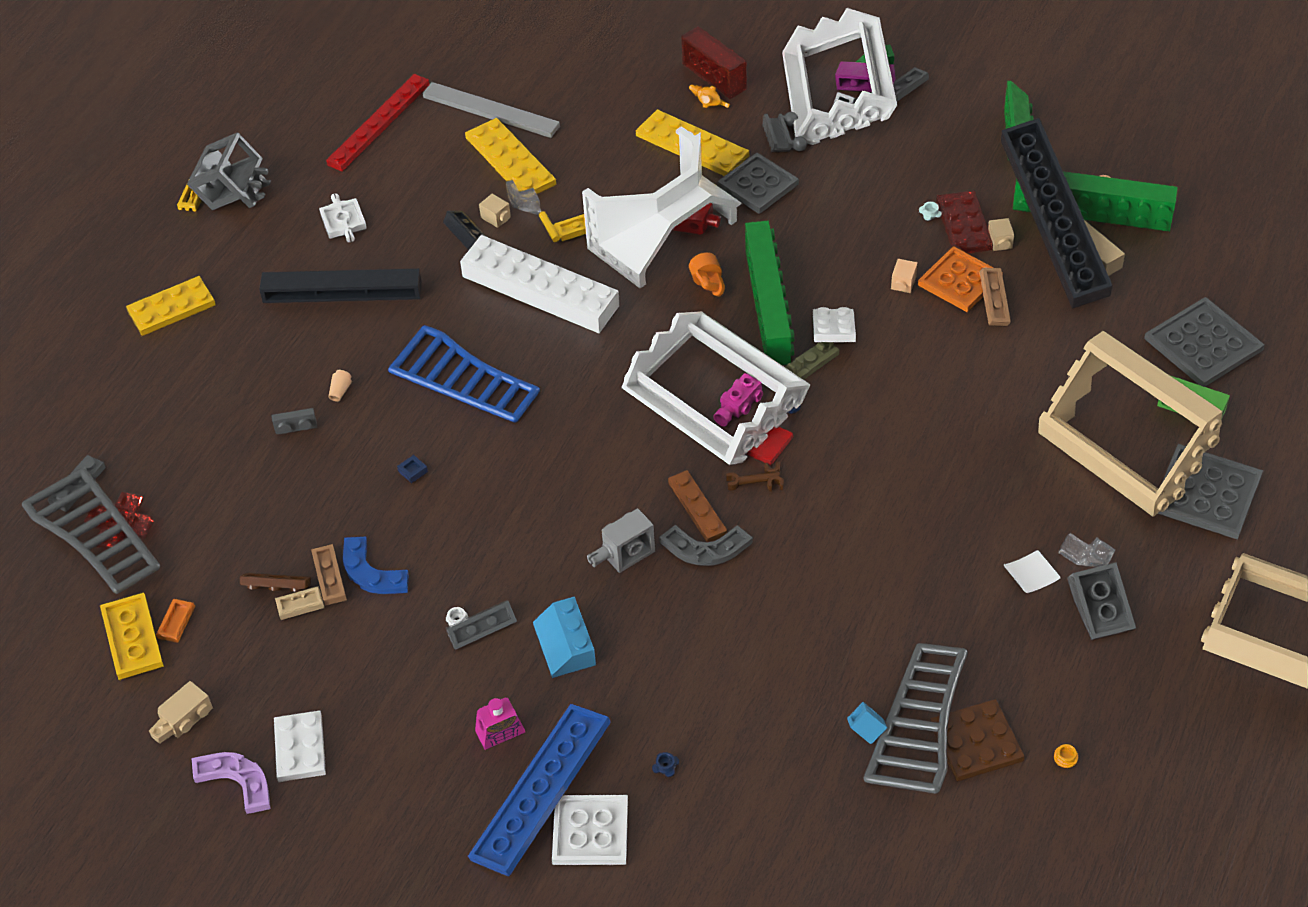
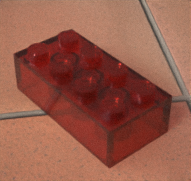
M699 26L681 36L683 65L710 85L716 87L718 91L729 99L747 89V63L743 57L737 55Z

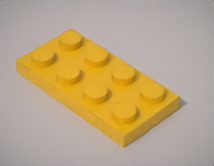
M197 276L127 305L126 308L140 334L144 336L213 307L216 304L200 276Z
M144 593L100 605L118 680L164 667Z

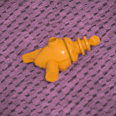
M693 84L689 86V89L698 97L703 107L723 105L729 108L730 104L720 99L716 92V87L703 88Z

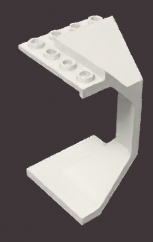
M682 126L676 130V133L679 135L681 175L658 191L651 194L601 197L589 188L582 192L587 249L639 288L646 285V269L671 230L695 212L712 203L713 209L725 216L730 225L737 221V207L742 203L702 175L701 132L693 135L692 132L687 131Z

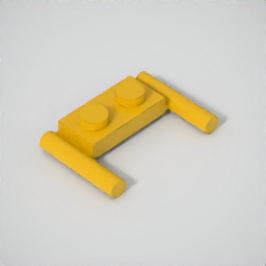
M545 211L539 213V217L553 242H557L560 239L565 241L586 234L584 214L553 225Z

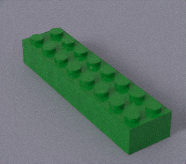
M1063 171L1084 220L1170 231L1178 187ZM1016 179L1013 210L1031 212Z
M769 221L745 223V252L763 352L780 365H788L791 363V356H794V345L791 342H794L795 339L794 331L789 328L792 327L791 315L786 313L789 312L788 300L784 299L786 297L785 285H781L783 283L782 271L778 270L780 268V258L775 256L777 254V243L773 242L775 240L774 228L770 229Z

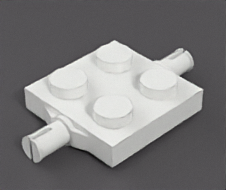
M335 193V196L332 194L331 199L333 203L319 208L329 239L345 235L347 242H353L355 240L353 232L367 229L357 199L340 201L338 194Z

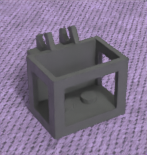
M237 132L205 147L187 185L212 210L239 199L250 208L255 206L257 200L264 198L265 193H259V190L270 185L271 180H266L262 175H267L268 169L259 167L263 158ZM237 143L250 157L231 164L228 159ZM226 147L222 155L218 150Z

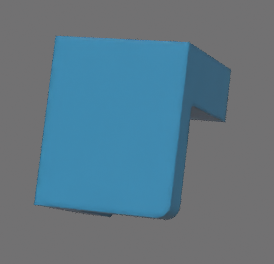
M864 702L847 718L850 728L870 744L887 729L884 719Z

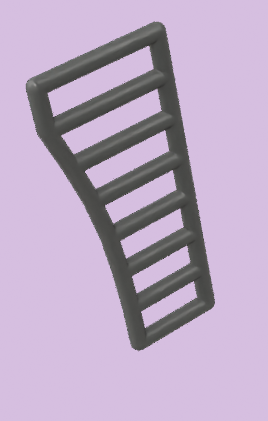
M80 468L22 502V507L34 522L61 537L79 551L115 594H119L160 569L158 561L86 468ZM80 478H83L87 483L38 512L33 507L36 503ZM90 491H93L97 496L54 522L45 518ZM101 504L107 509V511L70 532L61 528ZM112 517L117 522L116 525L84 544L77 539ZM121 531L128 537L97 556L90 551ZM131 545H134L138 550L135 554L109 569L102 564ZM143 558L149 564L120 583H117L113 577Z
M924 643L916 645L886 719L887 729L880 735L863 779L866 783L934 794L940 792L947 773V728L950 708L960 673L968 655V651L965 648ZM923 653L956 657L953 666L920 662ZM916 671L950 675L947 684L912 680ZM908 689L944 693L942 703L906 699L905 697ZM901 707L940 713L939 723L901 718L898 715ZM894 726L938 732V743L890 735ZM886 745L938 752V763L886 756L883 753ZM881 764L934 772L936 774L933 782L928 783L876 775L875 773L878 765Z

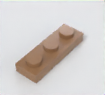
M982 268L979 272L988 324L1008 326L1011 321L1001 268Z
M333 544L311 549L324 605L346 601Z

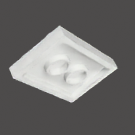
M821 307L813 309L814 342H856L853 309L847 307H840L838 309Z
M321 711L274 717L278 782L326 775Z

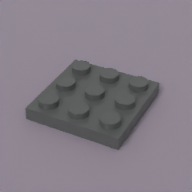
M755 153L718 181V187L759 214L799 185L797 177L759 153Z

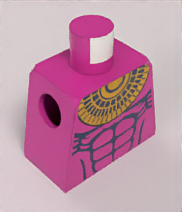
M494 698L490 700L487 706L477 710L475 732L484 750L525 733V729L508 698L501 700Z

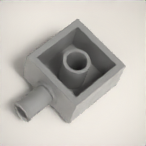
M638 508L626 513L622 518L602 529V547L588 554L587 559L593 567L607 559L621 573L655 552L653 524Z

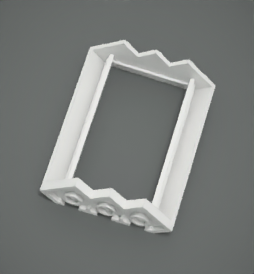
M846 8L839 22L822 17L815 30L797 26L782 52L791 111L798 115V119L793 123L795 137L802 136L807 140L808 144L814 145L820 143L821 139L827 137L832 139L843 135L847 130L853 128L858 130L870 126V122L879 119L881 121L889 119L897 107V101L880 18ZM861 37L872 93L862 91L854 104L836 100L829 113L813 109L804 57Z
M703 312L676 313L669 331L656 332L649 350L636 351L622 385L625 391L729 465L742 463L747 458L745 454L753 446L757 448L768 437L766 434L773 427H779L788 418L786 414L793 407L797 409L802 404L810 387L809 383ZM691 336H694L776 392L772 402L759 404L752 422L739 423L734 437L649 378Z

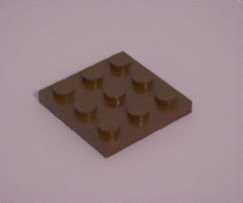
M996 699L950 712L947 728V761L957 782L1024 761L1025 756ZM940 716L930 718V722L939 723ZM934 732L938 740V732Z

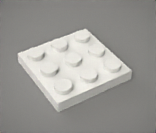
M563 795L555 806L552 864L626 865L628 795Z

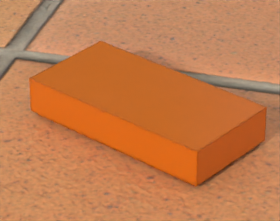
M173 599L156 633V637L178 643L195 609L194 603Z

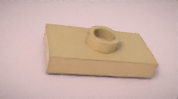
M319 586L275 598L281 620L324 608Z

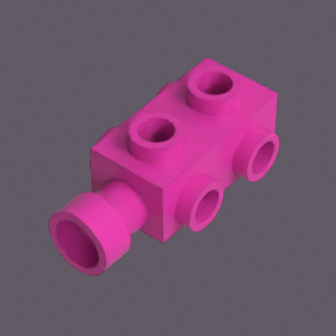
M746 373L740 379H736L732 387L721 396V408L713 415L716 423L720 426H726L732 420V416L739 418L742 414L747 415L751 409V404L754 401L759 402L763 396L762 383Z

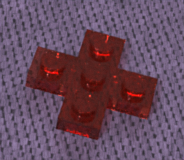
M122 492L115 507L138 537L146 538L154 523L153 517L137 513L143 503L142 496ZM99 505L89 511L84 522H88L107 511V509ZM112 517L95 528L101 529L99 533L101 534L116 525L117 522ZM121 531L96 547L109 549L121 542L125 533Z

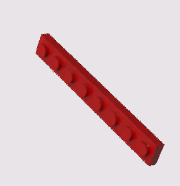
M413 74L326 160L327 166L343 172L430 85L429 79Z

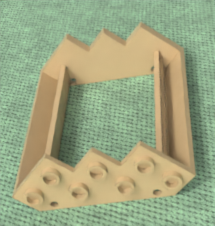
M1102 331L1086 343L1083 348L1086 352L1080 361L1076 360L1067 373L1070 377L1064 387L1060 385L1051 399L1054 403L1050 406L1047 413L1043 411L1041 414L1038 433L1154 517L1160 511H1165L1175 500H1180L1183 497L1186 479L1192 474H1197L1202 468L1203 453L1218 444L1223 411ZM1107 364L1199 427L1159 489L1066 423L1075 416L1076 401L1091 391L1092 376L1106 367Z
M1243 553L1240 558L1236 557L1232 566L1234 573L1231 579L1228 578L1225 581L1221 592L1224 594L1223 599L1215 605L1211 615L1214 618L1211 627L1208 626L1204 630L1201 642L1204 643L1203 650L1308 689L1307 656L1220 625L1240 578L1308 602V576Z

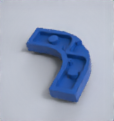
M366 537L344 538L343 563L350 580L358 584L361 589L371 593H408V570H377L366 561Z

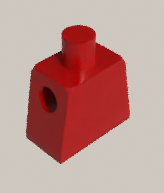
M709 203L676 225L672 230L703 234L708 225L718 227L721 216L713 214V204Z

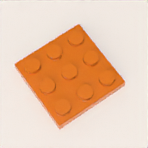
M953 246L918 280V286L968 312L984 296L979 271L982 268L993 267Z

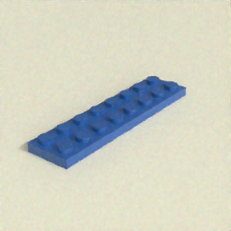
M573 704L569 705L469 853L468 857L472 862L508 877L511 875L610 725L611 721L608 716Z

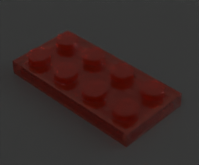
M975 190L937 195L936 202L939 206V211L942 212L941 217L951 247L954 246L965 253L993 250V242Z

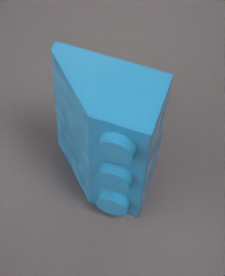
M575 597L552 603L533 621L552 678L596 665L594 647Z

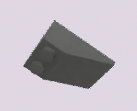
M1116 562L1072 573L1067 577L1074 602L1091 640L1136 629Z

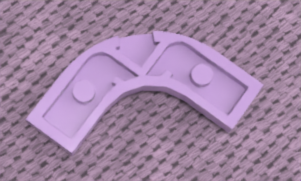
M223 752L192 758L193 779L195 783L218 778L236 780L243 788L247 814L271 809L268 784L264 773L256 763L244 758V755Z

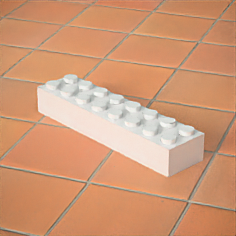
M483 235L478 238L460 261L464 278L597 333L602 331L619 307L618 290Z

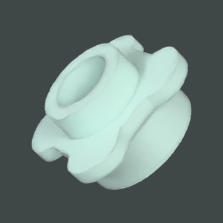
M926 202L919 208V212L924 215L923 218L925 220H931L935 217L939 218L942 215V212L938 210V204L935 202Z

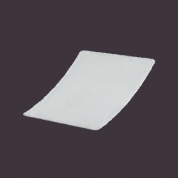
M1038 550L1017 561L1004 564V567L1026 593L1041 589L1060 579L1057 572Z

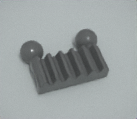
M788 112L785 115L779 114L778 118H769L768 114H764L762 126L764 127V132H766V137H768L767 141L769 142V147H771V152H789L791 148H794L796 151L806 149L807 140L802 136L791 140L786 125L794 126V121L798 119V115L795 112Z

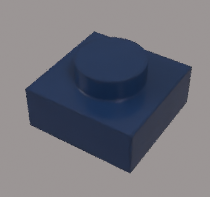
M412 455L397 466L398 472L410 483H413L428 472L427 466L415 455Z

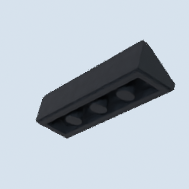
M447 211L443 223L468 250H470L481 235L486 237L463 211Z

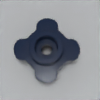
M668 752L659 753L656 758V764L652 766V770L654 773H663L667 777H672L675 774V766L679 764V759Z

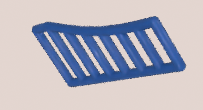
M427 325L420 328L388 368L391 374L514 423L520 419L540 392L538 386L522 381L484 363L458 345L444 332ZM426 334L435 337L409 371L399 368ZM442 342L450 347L426 378L416 375ZM456 353L464 358L443 385L433 382ZM470 363L479 368L461 392L451 389ZM485 373L494 376V379L478 399L468 396ZM502 381L511 384L496 406L486 403ZM519 388L529 392L514 413L504 410Z

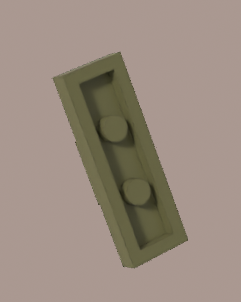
M818 342L817 345L797 357L785 368L804 380L838 356L839 349L833 345L834 342Z

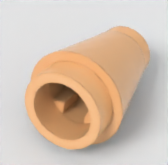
M337 370L332 375L328 396L332 401L339 402L352 383V376L348 372Z

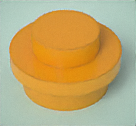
M1064 744L1055 750L1054 760L1059 766L1070 768L1076 765L1078 753L1073 746Z

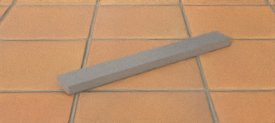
M431 82L423 92V97L492 120L498 118L502 123L552 138L560 127L559 121Z

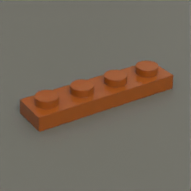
M688 470L668 478L669 485L706 542L716 541L727 534V529Z

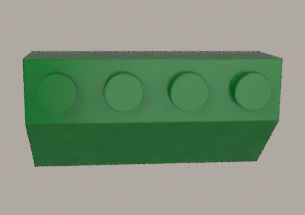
M1007 81L1004 105L1006 129L1034 120L1033 116H1030L1032 114V103H1029L1028 95L1012 81Z

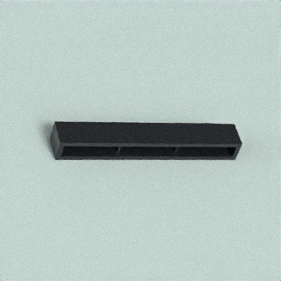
M419 268L262 272L259 290L263 303L420 299L422 280Z

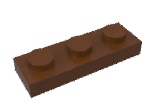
M245 573L240 576V585H247V589H260L263 586L269 587V590L272 591L290 588L291 592H299L311 586V577Z

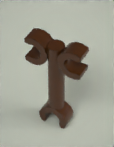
M777 461L776 468L774 469L769 468L768 463H765V473L738 476L736 473H727L726 481H734L728 482V490H735L742 484L767 482L769 492L772 491L773 484H778L780 490H783L784 481L779 475L780 463Z

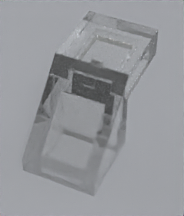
M513 180L506 181L507 196L513 208L539 215L541 212L540 200L534 188L519 192Z
M1069 533L1058 553L1076 565L1100 567L1109 564L1115 549L1099 538H1096L1088 545Z

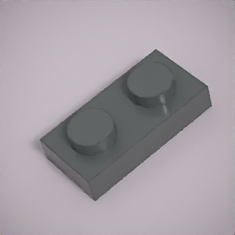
M313 408L272 415L276 434L317 428Z

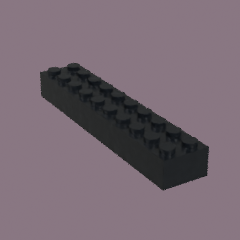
M1040 118L1002 130L1001 143L1072 309L1111 296L1113 285Z

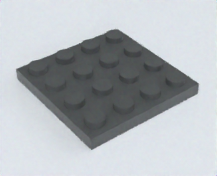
M1206 297L1145 333L1144 337L1147 342L1203 387H1206L1262 352L1265 346Z
M1177 445L1163 481L1186 446ZM1204 452L1202 468L1197 474H1192L1186 479L1183 497L1180 500H1175L1165 511H1160L1158 514L1238 540L1263 470Z

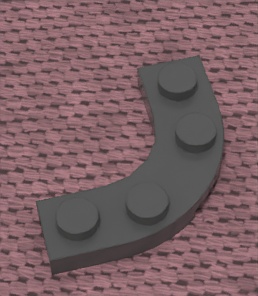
M674 525L659 537V542L675 556L687 563L709 566L731 560L753 543V538L737 525L720 539L705 543L692 539Z

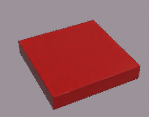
M773 427L766 433L768 437L757 448L753 446L746 454L764 463H768V465H772L793 439V433L781 427Z

